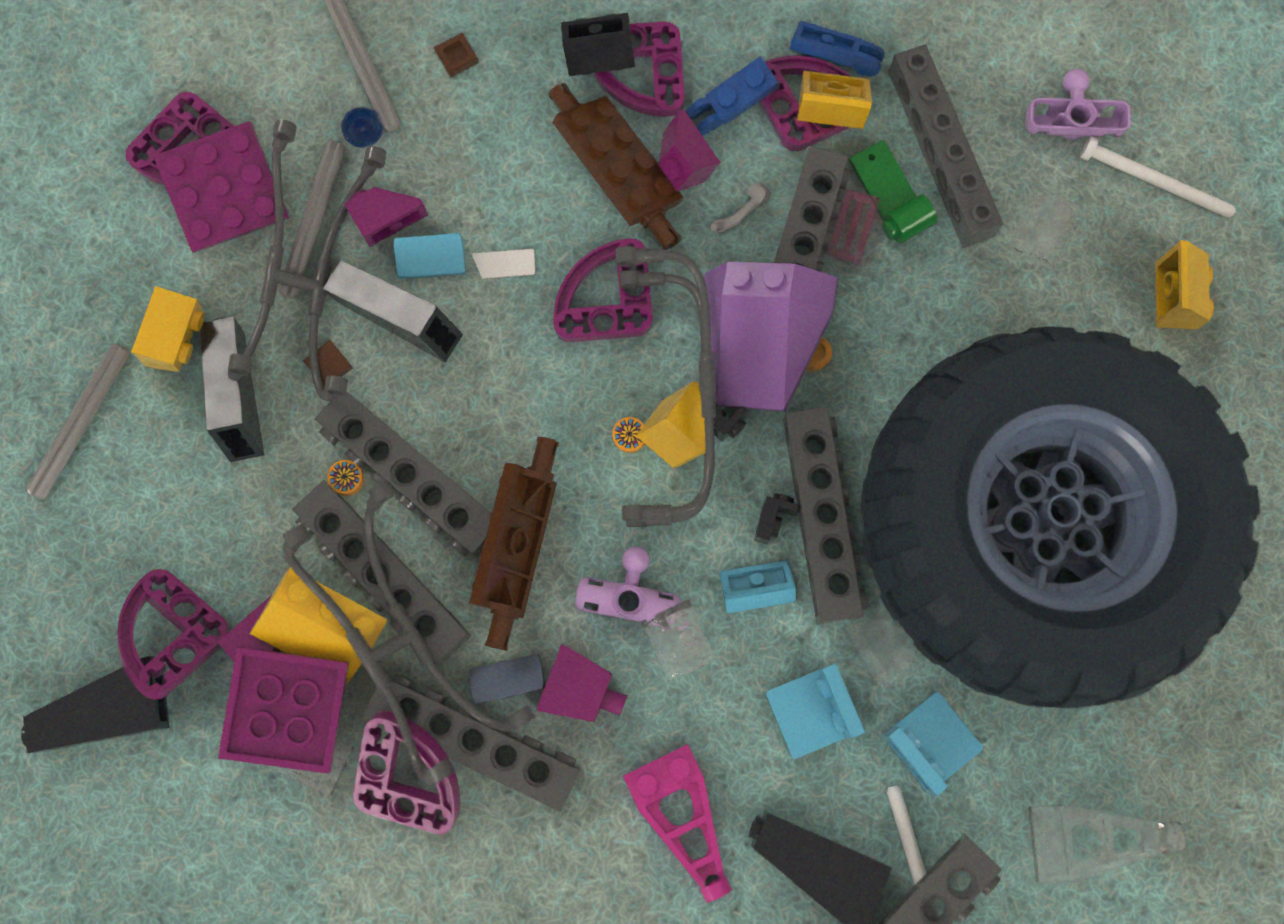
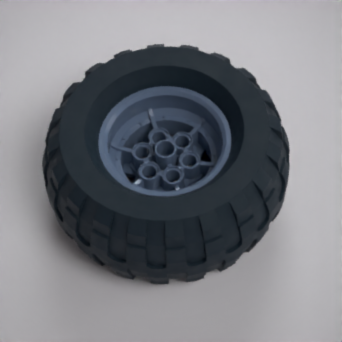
M1036 327L1017 334L1000 333L989 336L936 364L910 389L882 428L871 452L872 456L861 492L864 554L868 567L872 568L880 588L882 602L893 620H897L901 624L905 632L913 639V645L927 659L959 678L963 684L984 694L997 696L1031 707L1083 708L1123 701L1150 691L1153 686L1159 684L1164 679L1178 675L1188 668L1205 650L1204 647L1209 643L1208 639L1214 634L1221 632L1237 609L1243 597L1239 590L1243 581L1249 577L1250 572L1254 569L1259 542L1253 540L1252 537L1253 521L1260 514V498L1257 485H1249L1247 473L1243 462L1249 458V455L1238 431L1230 434L1224 422L1216 413L1222 406L1214 395L1204 385L1194 387L1186 378L1178 373L1181 366L1170 357L1158 351H1142L1137 347L1131 346L1129 338L1104 331L1076 332L1075 328ZM1041 452L1034 470L1014 460V458L1021 455ZM1081 464L1092 471L1103 485H1084ZM1056 472L1063 474L1067 478V489L1059 487L1056 483ZM1020 481H1025L1031 485L1033 489V496L1031 498L1021 493L1019 488ZM990 494L997 502V506L987 511V501ZM1083 499H1088L1093 503L1095 507L1093 516L1084 511ZM1012 516H1017L1023 520L1025 527L1023 533H1018L1012 528L1010 522ZM1115 523L1113 540L1109 551H1107L1099 530ZM1076 533L1085 538L1087 543L1085 551H1081L1075 546L1074 536ZM1040 542L1050 547L1051 557L1049 560H1045L1039 555L1038 545ZM1009 552L1012 554V565L1001 553ZM1061 568H1064L1079 580L1069 584L1053 583Z

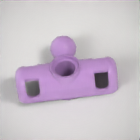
M1071 69L1063 77L1062 84L1064 90L1070 94L1071 99H1034L1026 111L1025 128L1034 135L1037 132H1046L1047 135L1063 136L1071 140L1079 139L1082 136L1102 137L1105 134L1119 137L1130 127V106L1125 101L1085 99L1084 92L1090 83L1089 75L1082 69ZM1038 104H1049L1046 115H1033ZM1104 107H1116L1112 118L1100 117ZM1071 116L1078 118L1081 123L1075 122Z
M639 546L628 548L623 554L622 564L627 570L624 584L590 577L582 578L578 583L575 606L580 611L662 627H672L678 622L681 610V599L678 595L638 587L640 574L650 564L648 552ZM589 581L602 583L603 586H596L588 583ZM630 592L636 596L638 606L634 611L627 612L619 606L618 599L621 594ZM659 595L673 597V600L659 598ZM584 603L599 604L598 611L585 609ZM655 615L669 618L668 624L654 622Z

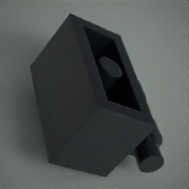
M613 13L601 17L579 18L574 21L561 22L562 44L569 77L612 70L619 71L635 67L628 13Z

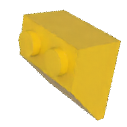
M1180 240L1156 262V327L1197 330L1209 322L1213 315L1214 303L1210 299L1209 290L1213 280V269L1209 266V254L1189 241Z
M155 286L131 351L144 366L180 372L182 364L189 362L193 352V344H190L194 331H200L205 317V312L202 311L199 301L195 298Z

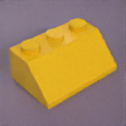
M291 567L286 570L252 628L250 635L284 653L349 662L346 685L362 664L345 636L347 634L331 611L297 576ZM317 582L340 607L354 628L359 629L372 649L387 619Z

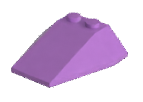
M726 262L706 272L704 277L710 305L711 351L714 352L716 402L720 407L741 408L743 406L745 409L786 412L834 314L839 279L798 264Z

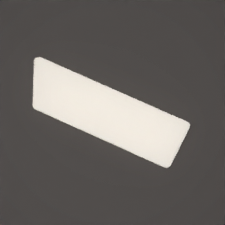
M534 249L471 253L482 279L535 274Z

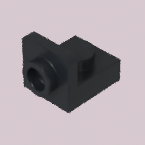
M716 403L714 436L721 442L728 436L734 439L747 424L743 420L747 410L742 406L728 421L725 418L726 412Z
M775 493L773 498L767 496L763 503L754 541L768 544L771 537L777 538L782 523V517L776 516L777 512L796 517L801 505L793 503L794 498L787 495Z

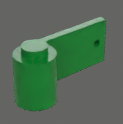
M884 139L848 159L883 220L882 228L889 240L893 241L895 239L896 242L903 243L937 223V215L933 205L926 196L922 194L915 195Z

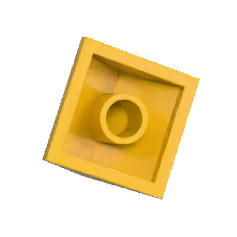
M803 71L797 115L798 121L858 129L864 128L872 105L870 79Z
M691 382L662 400L636 435L672 468L680 467L705 454L704 418L701 416L702 406L699 382Z

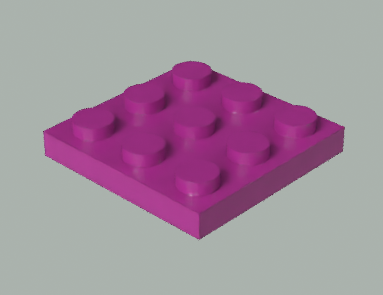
M250 121L153 155L191 252L196 253L275 224L273 174L254 126ZM284 205V220H287L289 215Z
M237 647L218 759L330 774L349 662Z

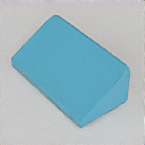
M460 233L394 238L398 279L466 274L464 241Z
M788 560L719 572L727 613L796 602V587Z

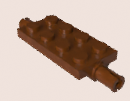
M562 83L561 86L556 85L548 95L561 111L556 114L552 122L630 227L641 223L645 229L649 228L662 245V248H664V251L676 246L682 237L676 232L665 215L669 209L680 204L684 198L682 194L675 190L657 161L607 96L580 104L568 89L566 83Z
M537 437L531 467L524 468L512 463H505L469 601L470 604L490 609V613L493 614L487 641L484 646L507 651L514 619L518 620V618L524 617L557 485L553 481L554 474L551 471L559 442L551 438Z

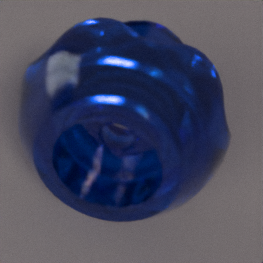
M357 107L346 113L341 122V130L344 139L349 144L358 148H366L374 145L381 138L383 125H381L378 113L375 110ZM361 127H366L365 130H360Z

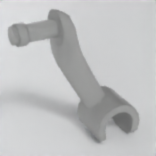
M763 183L752 184L746 192L751 199L734 215L716 220L715 223L711 224V229L721 233L739 225L757 206H762L770 198V190Z

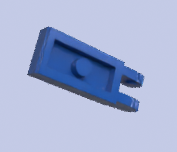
M804 21L799 22L789 48L805 56H815L831 61L838 66L854 67L858 74L867 75V77L878 74L885 57L884 49L878 45L875 46V44L863 41L861 38Z
M760 56L705 95L706 97L695 101L685 112L690 119H694L713 107L717 114L708 116L696 127L701 135L704 136L720 125H726L778 89L780 85Z

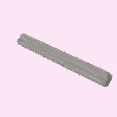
M324 0L384 131L389 133L397 130L401 126L400 121L344 1Z
M328 141L285 268L286 272L302 276L305 274L345 153L344 145L339 142ZM281 284L278 289L281 295L293 299L297 297L299 292L297 288Z
M114 343L110 345L26 487L27 493L39 499L46 498L130 355L127 349Z

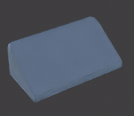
M539 654L469 669L474 705L543 690L546 685Z

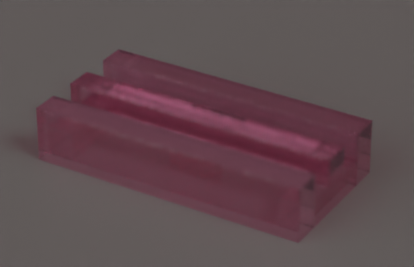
M847 189L827 256L853 262V264L857 265L860 264L880 198ZM851 199L857 200L843 249L840 251L836 249ZM868 203L870 207L854 255L849 253L863 205Z

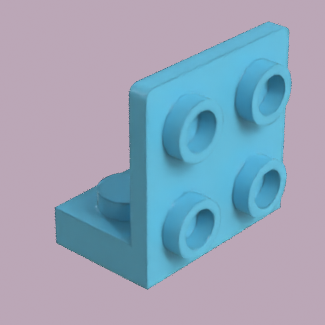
M836 663L766 691V697L793 759L807 755L842 739L854 738L865 733Z
M934 692L881 735L924 790L934 796H938L947 789L948 786L945 781L983 750L982 744L939 692Z

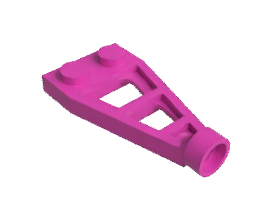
M687 744L624 775L623 778L638 810L700 886L705 902H712L731 892L733 889L723 872L704 777L689 745ZM684 789L691 795L694 814L689 822L677 826L670 823L659 808V802L663 797L677 790ZM696 827L703 831L708 846L707 854L697 860L690 858L680 843V836ZM709 875L718 876V879L708 884L705 883Z

